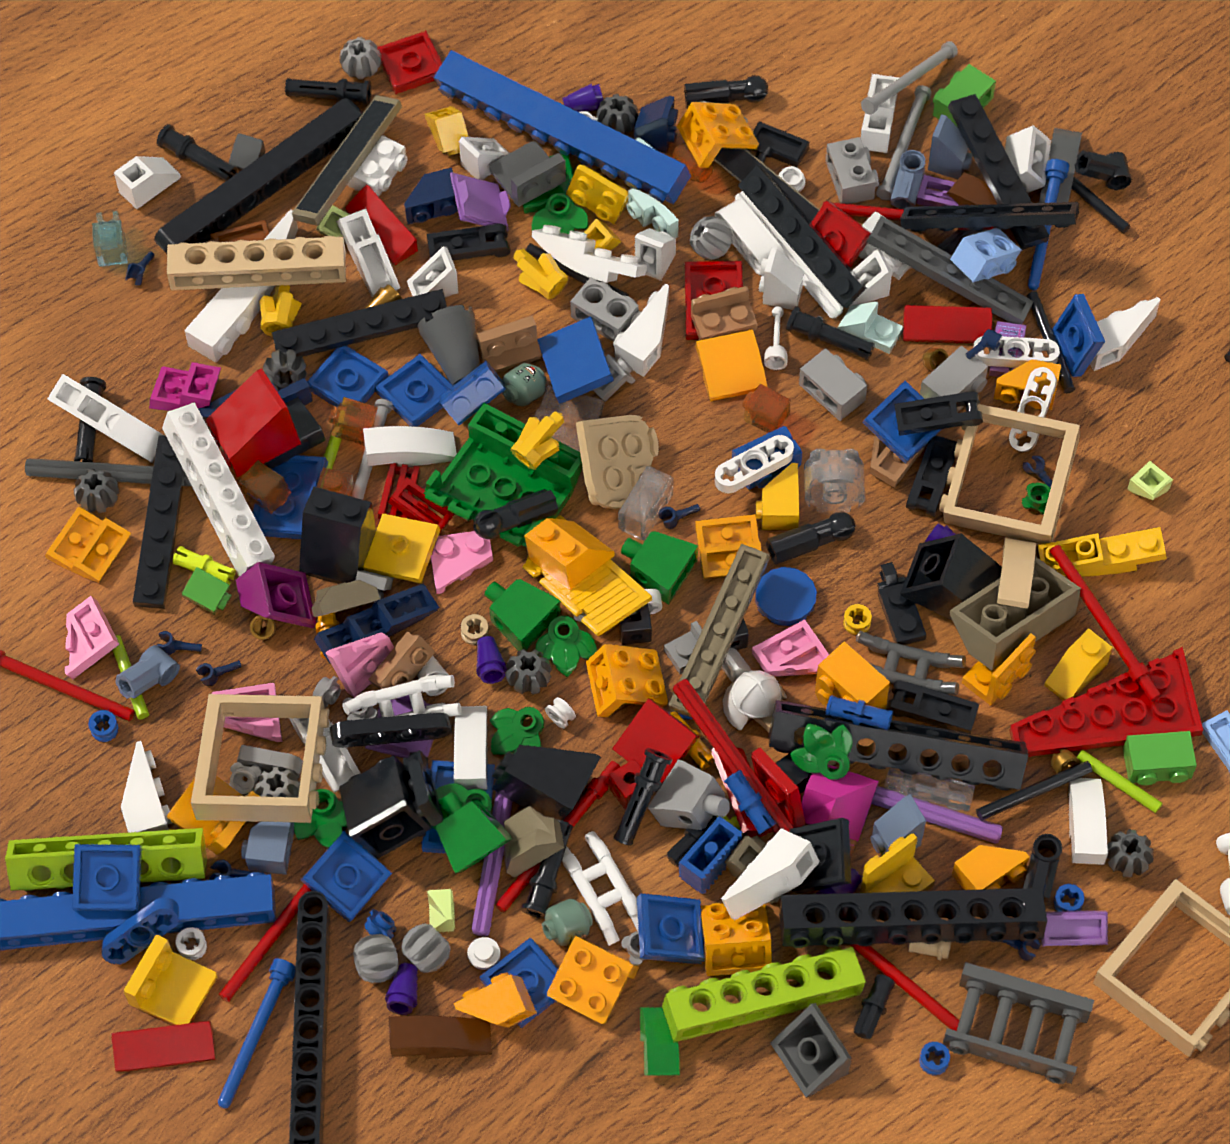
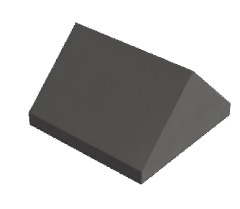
M816 1003L811 1004L770 1042L805 1097L812 1096L849 1074L852 1057Z

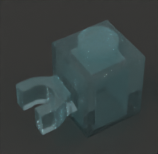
M112 211L113 218L110 221H104L102 213H96L98 223H92L93 246L99 267L128 263L126 237L118 211Z

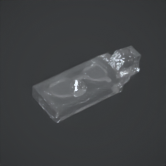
M891 768L888 770L884 788L904 796L911 794L912 797L926 802L945 805L952 810L965 811L970 810L975 790L974 785H969L955 779L939 780L930 774L918 772L915 775H910Z

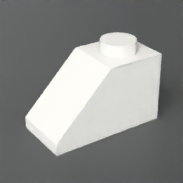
M649 228L637 233L635 237V256L639 257L638 262L647 264L646 275L662 280L676 255V238L671 237L666 232H658Z

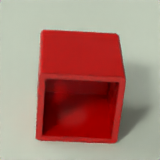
M632 759L608 775L609 789L624 809H626L636 786L635 782L628 784L624 780L633 774L639 773L641 770L640 765L635 759Z

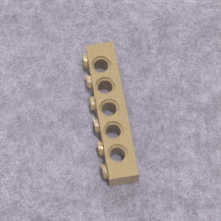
M325 236L322 238L297 237L295 239L279 240L270 238L258 241H210L207 243L167 245V277L170 289L190 290L346 282L344 238Z

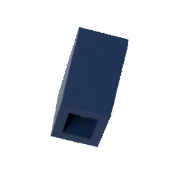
M673 96L664 97L641 107L634 128V140L639 137L655 150L667 153L670 142L675 143L678 128L675 126L678 109H674Z
M452 167L423 175L404 203L407 225L422 223L428 219L440 216H450L458 212L450 173L453 172Z

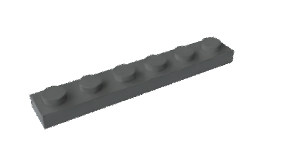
M882 216L867 240V243L979 306L992 308V313L1010 323L1022 325L1033 304V301L993 278L973 282L950 260L952 255Z

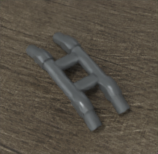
M861 630L858 632L856 642L867 646L868 649L877 653L888 654L884 669L880 666L871 665L888 679L890 683L894 684L895 681H905L945 694L958 695V682H943V680L926 678L930 664L938 668H965V655H950V653L936 651L934 653L889 642V640L882 639L876 635L872 636ZM900 657L918 661L914 676L896 672Z

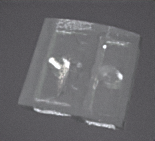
M548 385L540 409H537L534 417L538 418L541 422L545 416L550 417L554 411L562 413L564 423L554 433L552 438L580 452L576 422L600 419L605 402L604 400L582 394L559 404L552 385Z

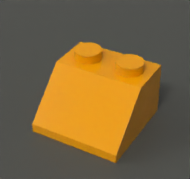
M546 518L524 535L529 559L569 590L615 556V552L576 522L570 520Z

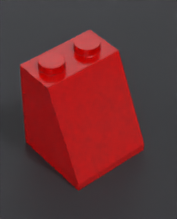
M262 368L255 371L205 420L224 460L237 477L301 444L286 404Z

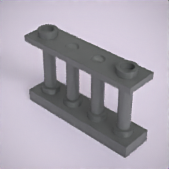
M965 962L959 986L965 987L968 992L957 1031L947 1028L943 1044L951 1052L959 1055L973 1054L1046 1076L1048 1081L1056 1084H1065V1082L1071 1084L1077 1067L1067 1064L1076 1026L1077 1023L1088 1022L1094 1000ZM984 993L996 996L1000 1001L989 1041L970 1035L980 995ZM1016 1003L1029 1006L1032 1010L1021 1050L1002 1045L1012 1005ZM1049 1012L1060 1015L1064 1019L1054 1060L1034 1054L1044 1015Z

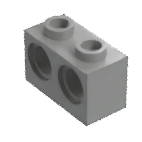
M591 277L570 301L571 318L581 321L591 316L597 332L614 342L621 331L625 332L628 329L633 316L639 311V305L631 297L622 296L612 290L608 284L598 282Z

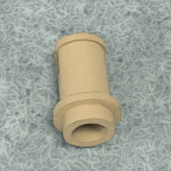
M940 941L935 944L910 943L909 952L936 956L937 960L941 961L942 958L948 959L951 942Z

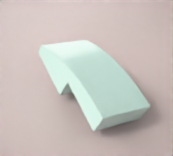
M634 188L628 191L627 210L633 219L637 218L643 227L652 223L656 231L666 232L674 238L678 237L679 220L668 208L642 191Z

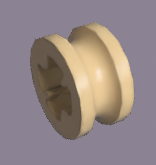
M472 614L463 619L461 623V637L467 644L477 645V641L480 638L488 636V623L483 616ZM472 625L473 628L474 625L480 626V633L477 634L476 631L475 634L469 633V626Z

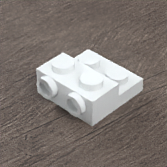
M382 135L347 186L360 191L364 186L369 185L378 196L382 191L385 192L389 188L395 174L398 171H402L407 163L405 146Z

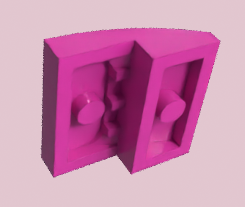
M194 362L191 363L189 371L162 366L150 398L149 409L171 411L194 402L197 408L209 406L221 368Z

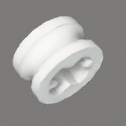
M557 697L553 700L554 705H548L545 708V712L557 726L564 729L568 726L567 721L574 720L576 714L567 702Z
M190 927L183 929L177 935L176 947L181 956L189 960H197L205 954L207 942L199 929ZM189 938H195L197 944H199L198 946L193 945V950H188L186 944H184L185 941L189 943Z

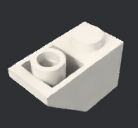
M136 156L114 172L119 193L136 209L181 178L180 173L163 157Z
M771 248L768 259L763 258L760 268L759 292H763V304L793 310L799 304L803 289L804 271L778 249Z

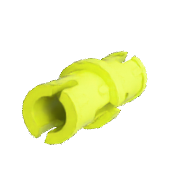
M183 546L177 549L180 555L174 554V565H179L193 572L198 567L229 585L232 582L228 579L234 580L236 570L213 561L212 556L207 554L199 555L185 549Z

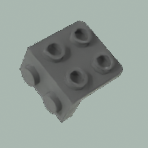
M535 141L525 144L492 162L489 166L490 173L518 207L566 181L565 159L560 153L549 157Z

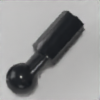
M752 75L745 80H717L684 84L686 108L690 106L691 102L701 101L728 104L731 101L748 100L749 102L757 103L767 97L768 83L763 77Z
M543 489L510 501L505 506L494 510H482L474 518V531L483 539H494L500 533L515 527L521 528L531 524L533 521L537 522L556 515L558 511L556 497L551 490Z
M843 511L835 512L823 521L812 525L806 524L767 538V551L770 554L771 560L776 565L815 551L818 547L833 541H845L852 537L855 532L856 524L854 518Z

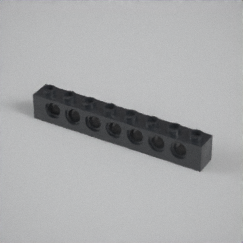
M775 700L769 730V747H773L778 752L791 753L795 749L804 748V736L796 734L795 731L802 727L806 728V725L809 723L820 726L830 733L838 726L845 725L853 739V746L848 754L850 764L861 762L867 763L875 769L890 767L910 775L920 772L930 774L939 780L955 778L969 785L984 783L1004 791H1009L1012 788L1021 790L1028 759V750L1024 742L896 720L891 721L890 728L886 731L885 729L862 723L856 725L851 720L832 715L828 716L826 715L825 708ZM864 738H869L874 741L869 746H861L858 744V742ZM894 744L905 746L903 750L898 752L889 749ZM926 749H933L936 751V753L931 757H924L921 755V753ZM959 754L967 756V759L963 762L952 760L953 757ZM988 760H996L999 762L995 767L992 768L984 766V763Z
M1042 888L781 895L779 910L782 947L793 946L795 948L820 945L837 947L839 945L854 944L870 946L872 944L888 943L893 945H903L905 943L935 944L940 941L968 943L971 941L1001 942L1003 940L1034 941L1044 938L1047 925Z

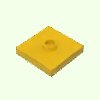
M382 514L363 569L393 578L422 583L441 530L437 524Z

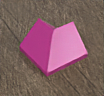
M828 764V766L832 769L838 768ZM850 771L844 777L837 780L828 779L820 772L812 773L802 800L806 824L811 825L838 818L848 819L850 839L858 842L879 781Z

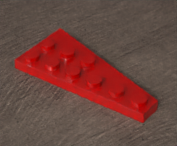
M1183 647L1174 650L1172 654L1164 658H1156L1146 665L1150 672V679L1161 693V697L1151 702L1138 683H1134L1129 674L1125 672L1088 689L1085 694L1076 698H1068L1062 701V704L1052 709L1042 710L1011 724L1009 729L1011 740L1026 743L1028 757L1060 753L1059 750L1061 749L1073 752L1122 746L1129 735L1190 731L1191 737L1201 736L1203 727Z

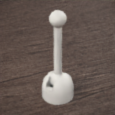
M779 306L774 307L772 310V315L775 317L774 344L768 347L764 354V365L771 370H781L787 366L788 362L787 351L779 345L780 317L784 313L783 309Z

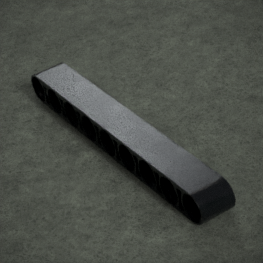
M350 99L340 100L162 226L155 234V243L167 254V245L208 242L212 239V233L225 230L337 150L364 112Z
M319 891L306 892L301 896L298 903L289 1144H323L331 916L327 899ZM318 906L322 908L317 914L307 913L311 907ZM311 937L321 938L316 945L306 944V941ZM312 967L320 969L318 974L314 976L304 974L307 969ZM310 998L319 1000L318 1004L314 1007L303 1006L304 1002ZM313 1029L318 1031V1034L312 1039H304L302 1037L307 1030ZM307 1061L317 1063L316 1067L311 1071H303L301 1069V1066ZM306 1093L316 1095V1098L310 1103L300 1102V1098ZM311 1125L315 1127V1130L309 1136L298 1134L303 1126Z

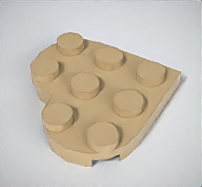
M624 415L576 422L584 480L588 490L589 501L593 505L616 509L630 504L634 491L639 489L640 474L649 471L653 457L658 456L656 432L654 428H649L641 420V416Z

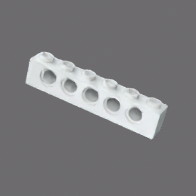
M195 402L167 412L162 429L238 576L240 577L257 562L271 565L275 555Z

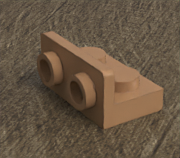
M747 286L729 288L724 292L712 295H701L691 301V317L699 340L748 330H757V321L749 302Z
M533 316L477 333L478 351L482 362L487 361L496 373L543 357L537 341V327Z
M406 632L368 680L379 689L411 682L435 651L419 635H412Z

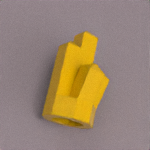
M525 249L515 251L513 258L518 262L517 266L523 271L519 275L520 283L540 292L548 300L553 299L563 290L568 282V276L560 270L551 254L542 253L537 261Z
M276 285L273 296L264 295L259 300L262 315L260 328L268 336L273 337L272 332L292 327L293 321L302 305L289 292L290 285Z
M554 411L550 417L545 416L541 422L536 417H529L519 439L511 447L512 454L522 464L535 470L543 460L559 451V442L551 437L564 423L562 413Z

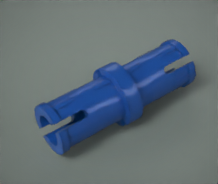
M831 695L827 703L826 715L851 720L856 725L862 723L888 731L893 711L866 705V701L863 700L854 702Z
M742 770L737 771L724 780L739 802V810L741 812L745 811L759 835L776 824L761 802L762 796L759 792L755 793L743 775Z

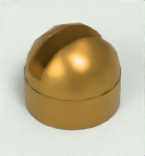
M930 348L923 354V365L926 369L934 371L948 358V354L942 348Z
M258 615L250 623L251 634L257 639L266 640L275 633L276 625L273 619ZM263 620H268L265 635H260Z
M1065 749L1059 750L1060 753L1058 755L1054 754L1051 760L1052 767L1056 773L1080 764L1079 759L1071 751Z

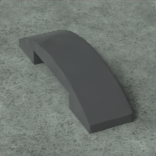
M1054 128L1049 160L1060 159L1070 165L1068 177L1064 179L1063 183H1060L1057 202H1069L1075 172L1074 165L1077 161L1082 133ZM1047 176L1045 186L1041 190L1039 203H1045L1049 183Z

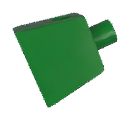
M653 531L650 532L643 544L627 538L622 546L621 554L632 559L630 564V576L632 579L646 589L659 590L661 600L669 605L698 561V546Z
M521 579L515 580L507 589L494 581L487 587L484 596L493 602L489 608L490 620L517 651L527 650L548 629L550 622L561 615L559 599Z
M453 791L438 801L448 817L435 826L455 874L464 872L513 839L479 800L471 801L464 806L456 792Z

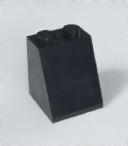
M313 486L303 510L299 572L337 584L355 581L357 572L364 570L363 565L376 532L372 502Z
M962 533L919 543L900 595L952 620L950 610L1001 577L1002 566Z
M519 745L514 753L508 751L503 760L499 762L492 775L493 778L497 779L492 790L523 808L531 806L545 817L563 821L573 810L601 757L594 753Z
M394 755L380 760L374 767L362 774L352 776L348 782L339 786L348 832L351 838L376 859L383 857L432 829L425 816L420 818L412 803L416 797L410 790L407 782L410 777L403 770V763Z

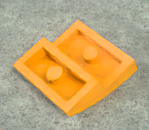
M753 330L696 341V350L702 366L703 380L710 401L767 390L765 372Z
M78 506L46 552L45 558L77 575L99 583L131 536V533L106 517L102 521Z
M755 514L695 521L703 579L727 576L741 544L762 551Z

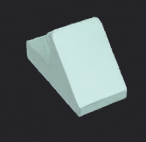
M878 302L850 306L838 329L868 342L875 343V348L890 354L903 333V326L878 315Z

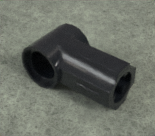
M1082 150L1077 155V161L1074 165L1077 174L1104 180L1107 187L1111 190H1121L1131 184L1132 178L1124 153L1112 152L1105 156Z
M1043 834L1036 838L1032 847L1023 888H1042L1044 902H1049L1062 853L1061 841L1052 834ZM1047 848L1053 852L1054 856L1044 857L1038 850Z

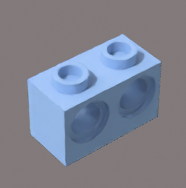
M994 228L963 237L950 260L968 278L976 282L990 279L1002 273H1009L1017 263L1016 258L1021 249L1000 229Z

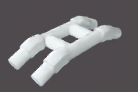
M453 675L421 677L419 680L377 691L364 692L354 699L343 703V709L347 715L360 709L364 710L370 706L377 705V703L379 704L382 717L427 713H446L449 716L461 715L460 703H439L428 705L425 708L421 693L454 687L455 680ZM409 695L413 711L394 715L391 700Z
M591 831L586 834L585 840L599 863L582 870L579 861L568 847H566L562 862L589 906L608 945L618 942L620 938L605 908L622 900L629 917H631L638 931L637 899L634 893L631 892L605 843L598 837L596 832ZM607 873L615 889L598 897L590 881Z

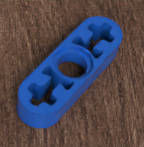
M158 898L115 928L103 939V959L111 964H123L147 948L156 935L162 937L179 922L178 903L170 898ZM137 927H143L149 930V932L145 935H137L132 930Z

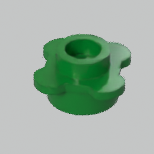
M1030 483L1026 488L1027 496L1022 499V506L1025 509L1039 510L1041 514H1044L1051 488L1044 483Z

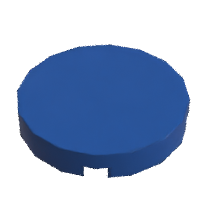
M781 567L773 569L762 576L756 589L755 602L758 611L763 617L765 615L770 619V622L776 625L791 626L807 619V616L813 612L817 591L813 581L806 573L795 568Z

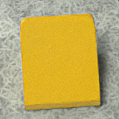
M598 219L583 232L587 234L588 239L596 240L595 248L611 250L622 242L604 222Z

